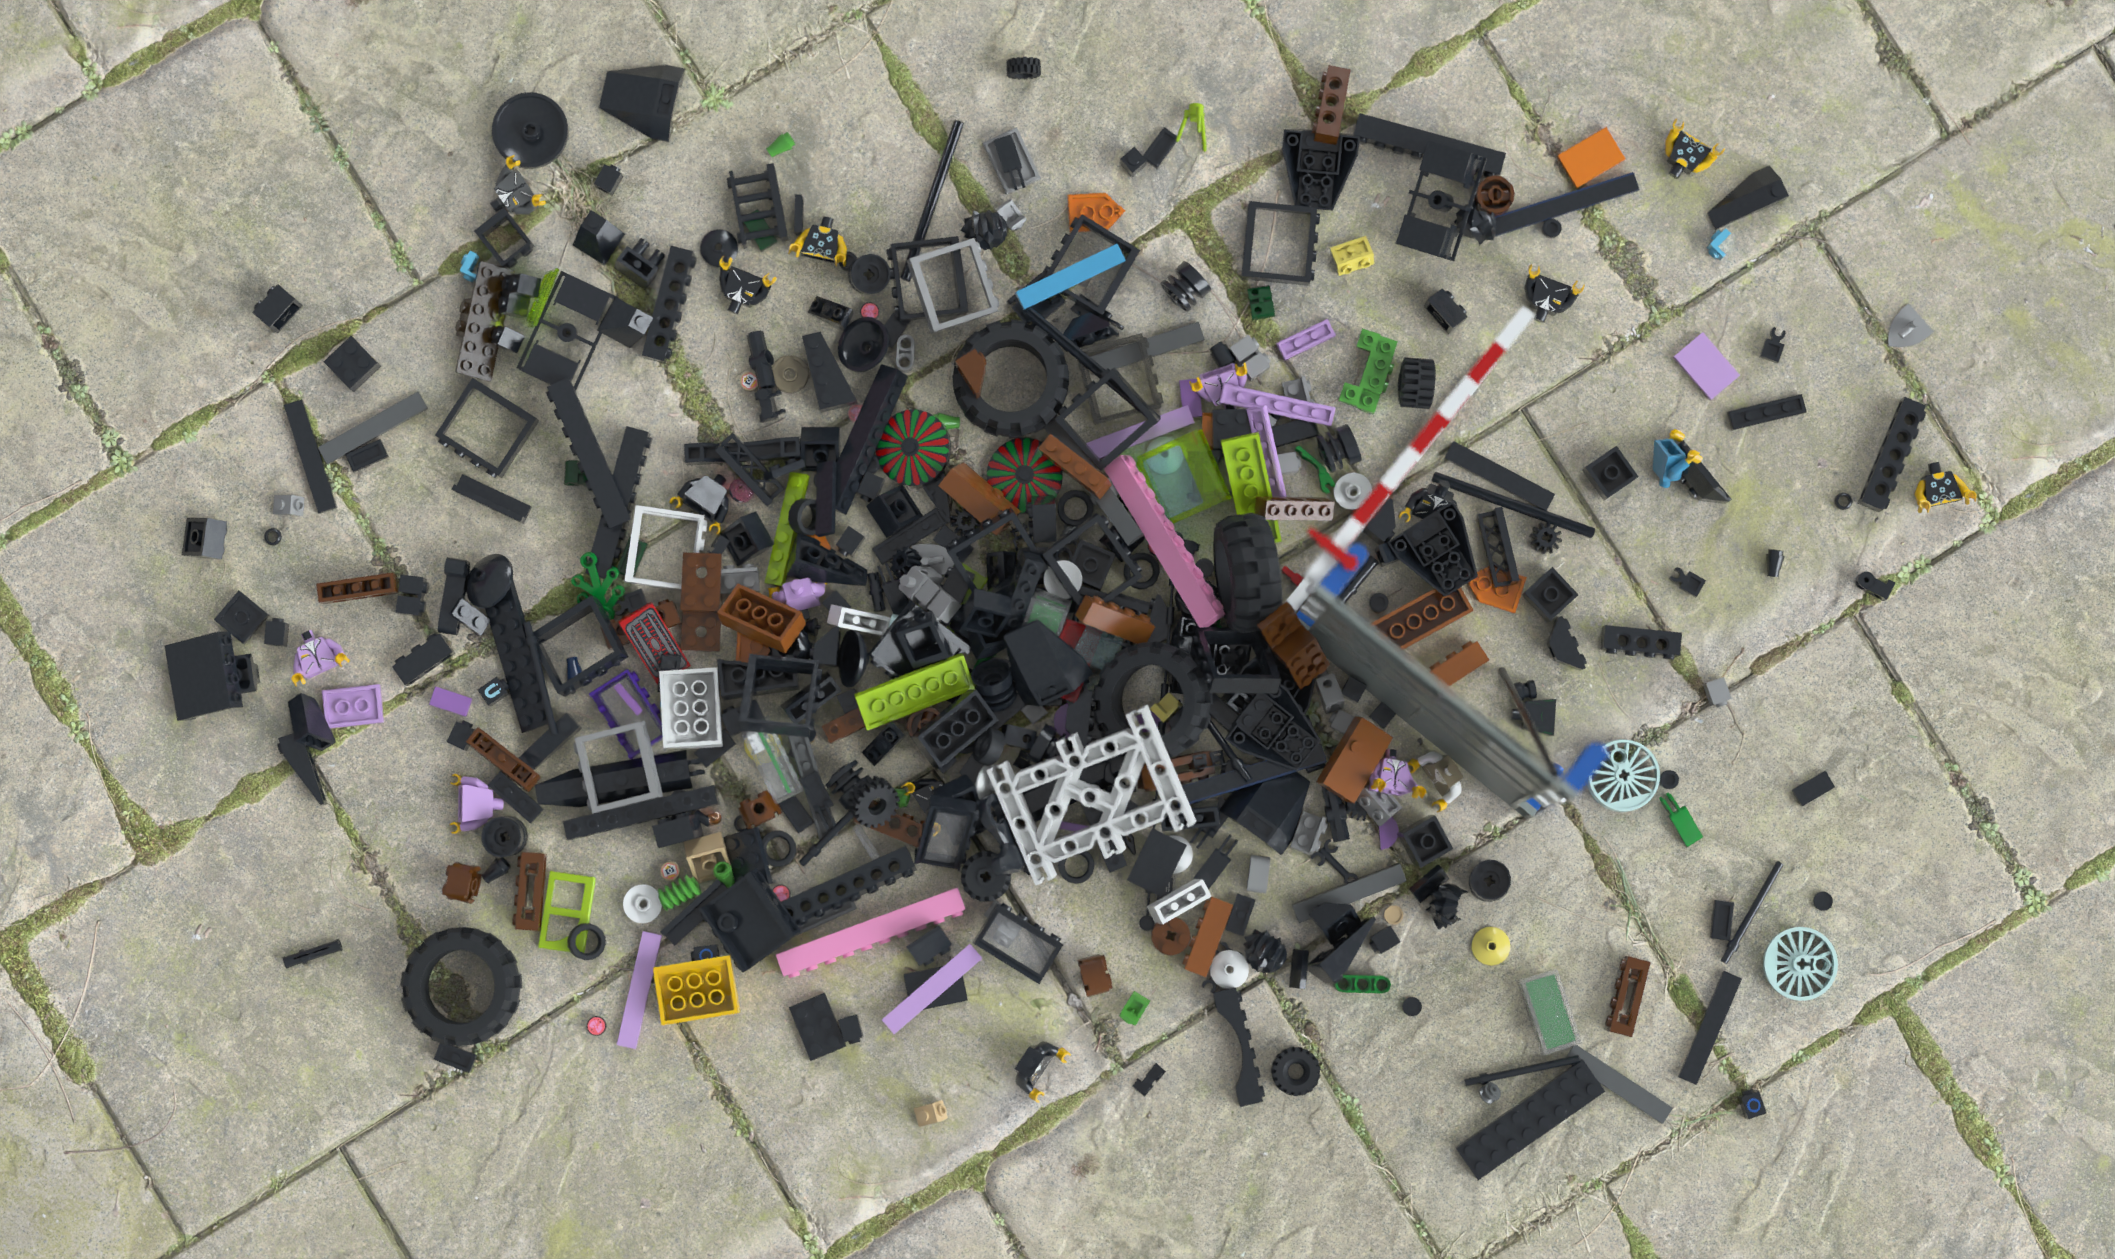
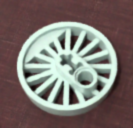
M1617 739L1603 744L1606 748L1610 745L1613 746V750L1608 753L1610 755L1607 757L1609 765L1605 762L1601 765L1611 772L1597 770L1594 774L1611 777L1593 782L1592 777L1587 782V787L1592 797L1601 806L1615 812H1630L1641 808L1653 798L1659 786L1660 770L1656 758L1648 748L1632 740ZM1617 743H1625L1624 749L1618 748ZM1629 744L1636 746V749L1628 761ZM1640 749L1647 754L1637 763L1631 766L1635 758L1637 757ZM1615 752H1619L1622 755L1620 762H1616L1613 759ZM1650 758L1653 766L1634 770ZM1653 769L1655 772V778L1635 775ZM1621 770L1627 774V777H1624V779L1619 778ZM1634 779L1654 782L1653 788L1650 789ZM1612 781L1598 793L1593 786ZM1615 785L1605 802L1600 795ZM1634 785L1640 787L1648 793L1641 795ZM1619 788L1618 801L1610 803ZM1624 789L1627 799H1623ZM1630 789L1633 791V793H1634L1636 796H1634V797L1631 796Z
M1794 927L1780 932L1769 942L1763 956V970L1768 983L1779 994L1792 1000L1806 1001L1819 997L1830 988L1837 974L1838 959L1833 945L1822 933L1807 927ZM1798 931L1797 948L1791 935V932ZM1803 931L1810 933L1804 949ZM1782 936H1787L1792 951L1780 940ZM1814 937H1818L1821 941L1808 952ZM1778 944L1789 956L1778 951ZM1825 944L1828 949L1827 952L1812 956ZM1777 955L1788 961H1777ZM1830 955L1831 963L1826 956ZM1819 959L1824 963L1821 970L1816 968V962ZM1801 960V962H1804V966H1797V962ZM1777 965H1788L1777 970ZM1830 967H1831L1830 974H1829V975L1826 974V972H1827V971L1830 969ZM1788 971L1777 981V974ZM1812 973L1827 978L1825 984L1822 985ZM1807 975L1820 988L1818 991L1813 993ZM1791 976L1785 991H1782L1779 986ZM1797 977L1796 996H1793L1789 993ZM1802 978L1809 994L1807 996H1801Z

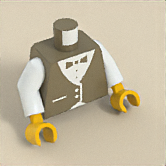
M1431 751L1419 757L1418 760L1411 759L1407 763L1413 767L1410 773H1414L1421 765L1443 797V799L1432 803V806L1439 805L1440 809L1437 813L1446 809L1447 803L1449 804L1461 794L1460 782L1464 777L1449 755H1441Z

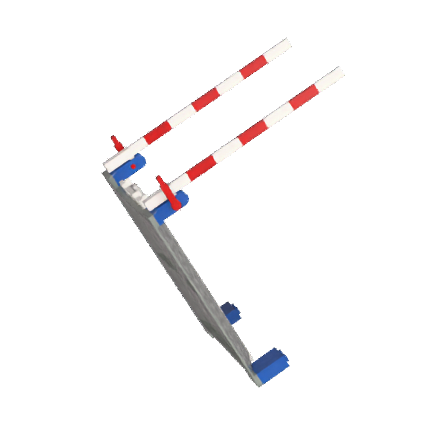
M1522 306L1336 537L1331 540L1326 535L1318 533L1314 528H1309L1307 533L1317 541V544L1324 551L1306 574L1302 577L1298 573L1295 574L1287 566H1284L1281 571L1297 586L1286 600L1292 605L1295 612L1309 596L1296 615L1301 624L1316 638L1325 657L1348 676L1366 685V690L1374 697L1383 702L1446 755H1449L1451 759L1524 818L1528 819L1533 817L1541 806L1545 808L1549 804L1552 805L1558 801L1564 803L1565 801L1574 800L1610 755L1606 752L1607 748L1600 742L1595 743L1594 741L1585 745L1565 772H1563L1564 769L1559 764L1554 763L1560 775L1558 778H1553L1542 761L1337 597L1367 558V550L1363 545L1354 544L1350 546V544L1535 316L1526 307Z

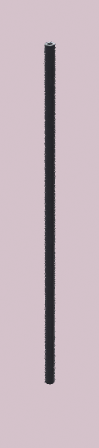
M1501 667L1498 672L1551 776L1558 778L1560 775L1506 669Z

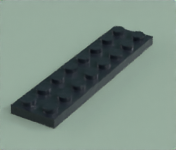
M512 580L511 586L503 599L494 606L485 608L487 617L490 619V627L509 686L521 732L526 733L548 724L529 646H526L525 642L526 634L523 623L526 621L514 580Z
M1581 1059L1579 1063H1575L1455 1148L1477 1180H1480L1603 1094L1605 1090L1584 1060Z

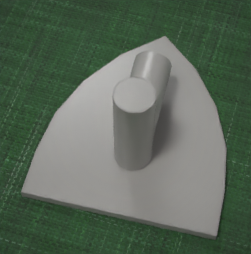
M1908 303L1894 317L1890 325L1888 346L1909 347L1920 343L1934 331Z
M935 544L912 545V548L917 550L922 557L920 561L922 563L921 566L933 567L941 576L946 574L949 567H953L954 562L947 553L946 548Z

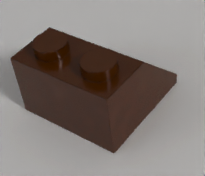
M973 349L957 359L955 363L970 390L978 399L981 395L987 360L981 351L977 352L976 349Z

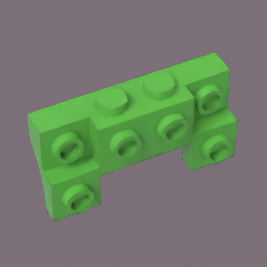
M1362 328L1356 348L1370 352L1359 387L1344 382L1339 402L1374 415L1382 392H1386L1389 383L1386 382L1387 374L1391 375L1394 364L1391 362L1398 341Z

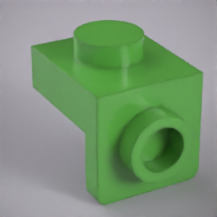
M1133 991L1119 1016L1126 1023L1136 1026L1150 1000Z

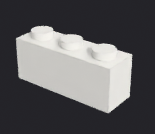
M831 604L827 623L843 628L883 635L889 628L891 618Z
M1194 879L1148 905L1147 908L1155 923L1164 924L1208 899L1211 895L1203 879Z

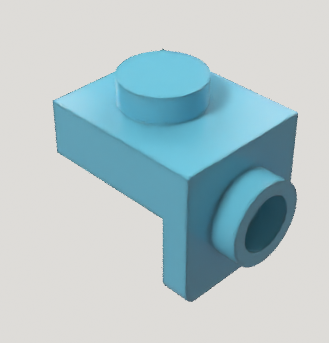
M1726 228L1722 232L1718 230L1711 237L1713 241L1706 247L1709 250L1708 253L1714 259L1718 258L1721 260L1726 255L1718 247L1731 234Z
M469 251L468 255L465 254L462 258L460 272L464 275V279L473 283L476 274L472 273L480 257L476 253Z

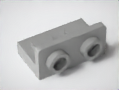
M1305 376L1300 379L1282 382L1285 397L1315 403L1314 399H1310L1311 384L1309 380L1306 381Z
M754 564L742 565L743 568H735V565L723 566L721 570V594H731L738 583L756 592H760L758 567H754Z
M1369 785L1361 791L1357 798L1358 803L1379 826H1382L1403 808L1391 794L1369 791Z
M1303 811L1290 848L1312 856L1314 851L1318 852L1321 841H1319L1320 834H1324L1328 826L1325 823L1326 817L1323 816L1321 818Z

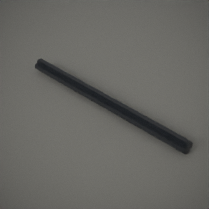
M954 120L913 241L925 240L964 126L963 122L959 120ZM921 249L909 250L901 274L902 280L911 281L912 275L907 260L919 256Z
M1033 308L1027 310L1025 316L1046 331L1054 341L1058 342L1060 346L1101 379L1100 374L1105 371L1102 366ZM1112 377L1105 383L1145 416Z
M1435 472L1432 476V482L1439 484L1441 480L1447 481L1450 484L1449 488L1546 523L1550 522L1552 525H1557L1592 538L1595 534V528L1438 472Z

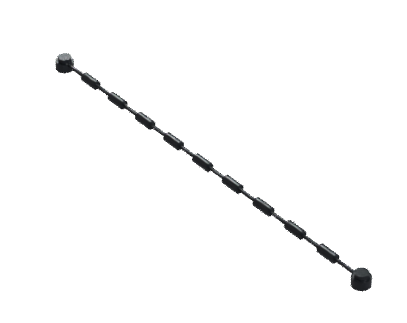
M1175 531L1177 535L1180 536L1184 541L1183 535L1180 532ZM1170 578V605L1167 607L1166 624H1168L1167 644L1170 643L1171 624L1173 625L1175 609V607H1172L1174 584ZM1166 669L1164 671V683H1161L1160 701L1168 693L1169 684H1166ZM1158 722L1160 736L1165 735L1166 722ZM1157 788L1155 790V799H1152V802L1158 800ZM1145 890V893H1148V896H1147V906H1148V905H1150V895L1153 894V893H1151V892ZM1148 908L1146 909V915L1141 917L1139 921L1140 928L1144 931L1153 929L1155 924L1153 918L1149 916Z

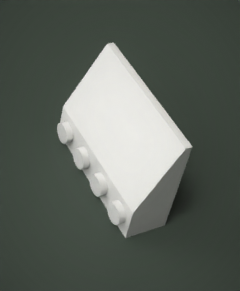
M718 668L659 671L663 748L723 747Z

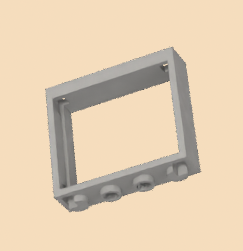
M975 238L907 260L931 333L998 311L999 301L996 296H993L991 290L993 289V283L987 277V265L981 259V247L979 242L975 241ZM969 246L989 308L939 324L919 262Z
M640 721L575 738L574 750L580 759L578 768L584 776L582 784L584 791L588 793L587 806L589 810H592V813H599L663 797L646 722ZM635 730L650 793L599 806L584 742Z

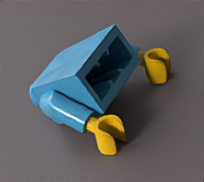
M1673 429L1670 432L1669 439L1654 440L1652 468L1660 478L1659 486L1664 488L1670 487L1671 481L1680 480L1682 472L1690 466L1691 462L1698 464L1703 459L1699 455L1700 452L1696 450H1690L1686 459L1685 453L1675 443V441L1681 442L1685 437L1677 429Z

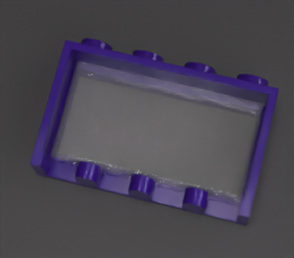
M627 669L589 693V696L593 698L598 706L597 708L604 715L611 729L644 721L646 722L651 747L663 739L662 720L658 715L661 712L655 703L651 704L648 700L650 694L645 687L641 688L638 684L640 679L635 671L631 672ZM617 683L621 684L643 709V712L638 716L613 688ZM635 730L616 734L619 743L628 753L629 759H633L641 754Z

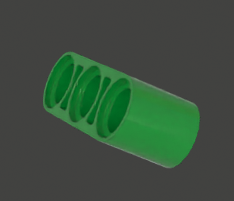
M1343 975V978L1348 982L1345 989H1340L1338 982L1336 984L1333 983L1334 988L1343 993L1382 994L1388 992L1391 987V982L1387 977L1375 975ZM1363 978L1366 980L1367 986L1365 989L1360 990L1357 987V982ZM1380 979L1386 982V987L1383 990H1379L1376 986L1377 981Z

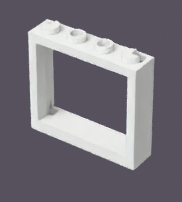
M636 505L624 583L681 591L682 584L633 577L642 514L697 522L693 553H699V550L703 551L705 539H701L702 531L706 532L708 520H704L705 515Z

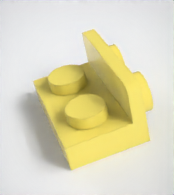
M1366 236L1330 248L1339 276L1349 274L1361 268H1367L1374 264V254Z

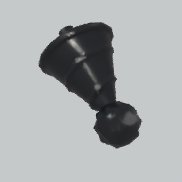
M815 617L805 622L806 625L802 630L817 636L821 625H818V619Z

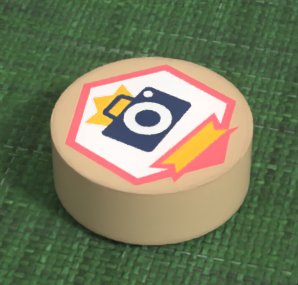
M746 372L741 376L740 384L744 390L751 392L758 388L755 373Z
M666 862L662 865L660 873L663 879L673 881L679 877L680 868L675 862Z

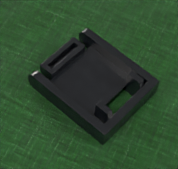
M1040 273L1037 277H1035L1023 288L1042 280V273ZM1058 293L1051 302L1049 299H1046L1029 308H1033L1043 318L1047 319L1062 307L1066 301ZM1016 294L1007 300V303L1010 305L1015 301L1016 304L1011 308L1022 321H1026V324H1029L1031 320L1025 316L1029 308L1023 310Z

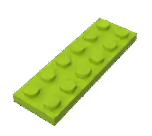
M1259 432L1221 440L1237 515L1254 513L1256 496L1272 497ZM1266 520L1270 524L1275 543L1282 542L1278 521Z
M960 653L856 693L854 696L865 728L868 731L963 694L969 689H974L964 655Z

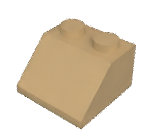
M721 832L684 842L688 864L693 877L696 878L698 883L716 879L713 871L714 866L718 862L723 861L730 864Z

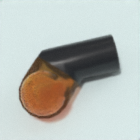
M700 810L694 813L698 814L700 823L706 827L717 825L722 820L721 814L716 811L705 815Z

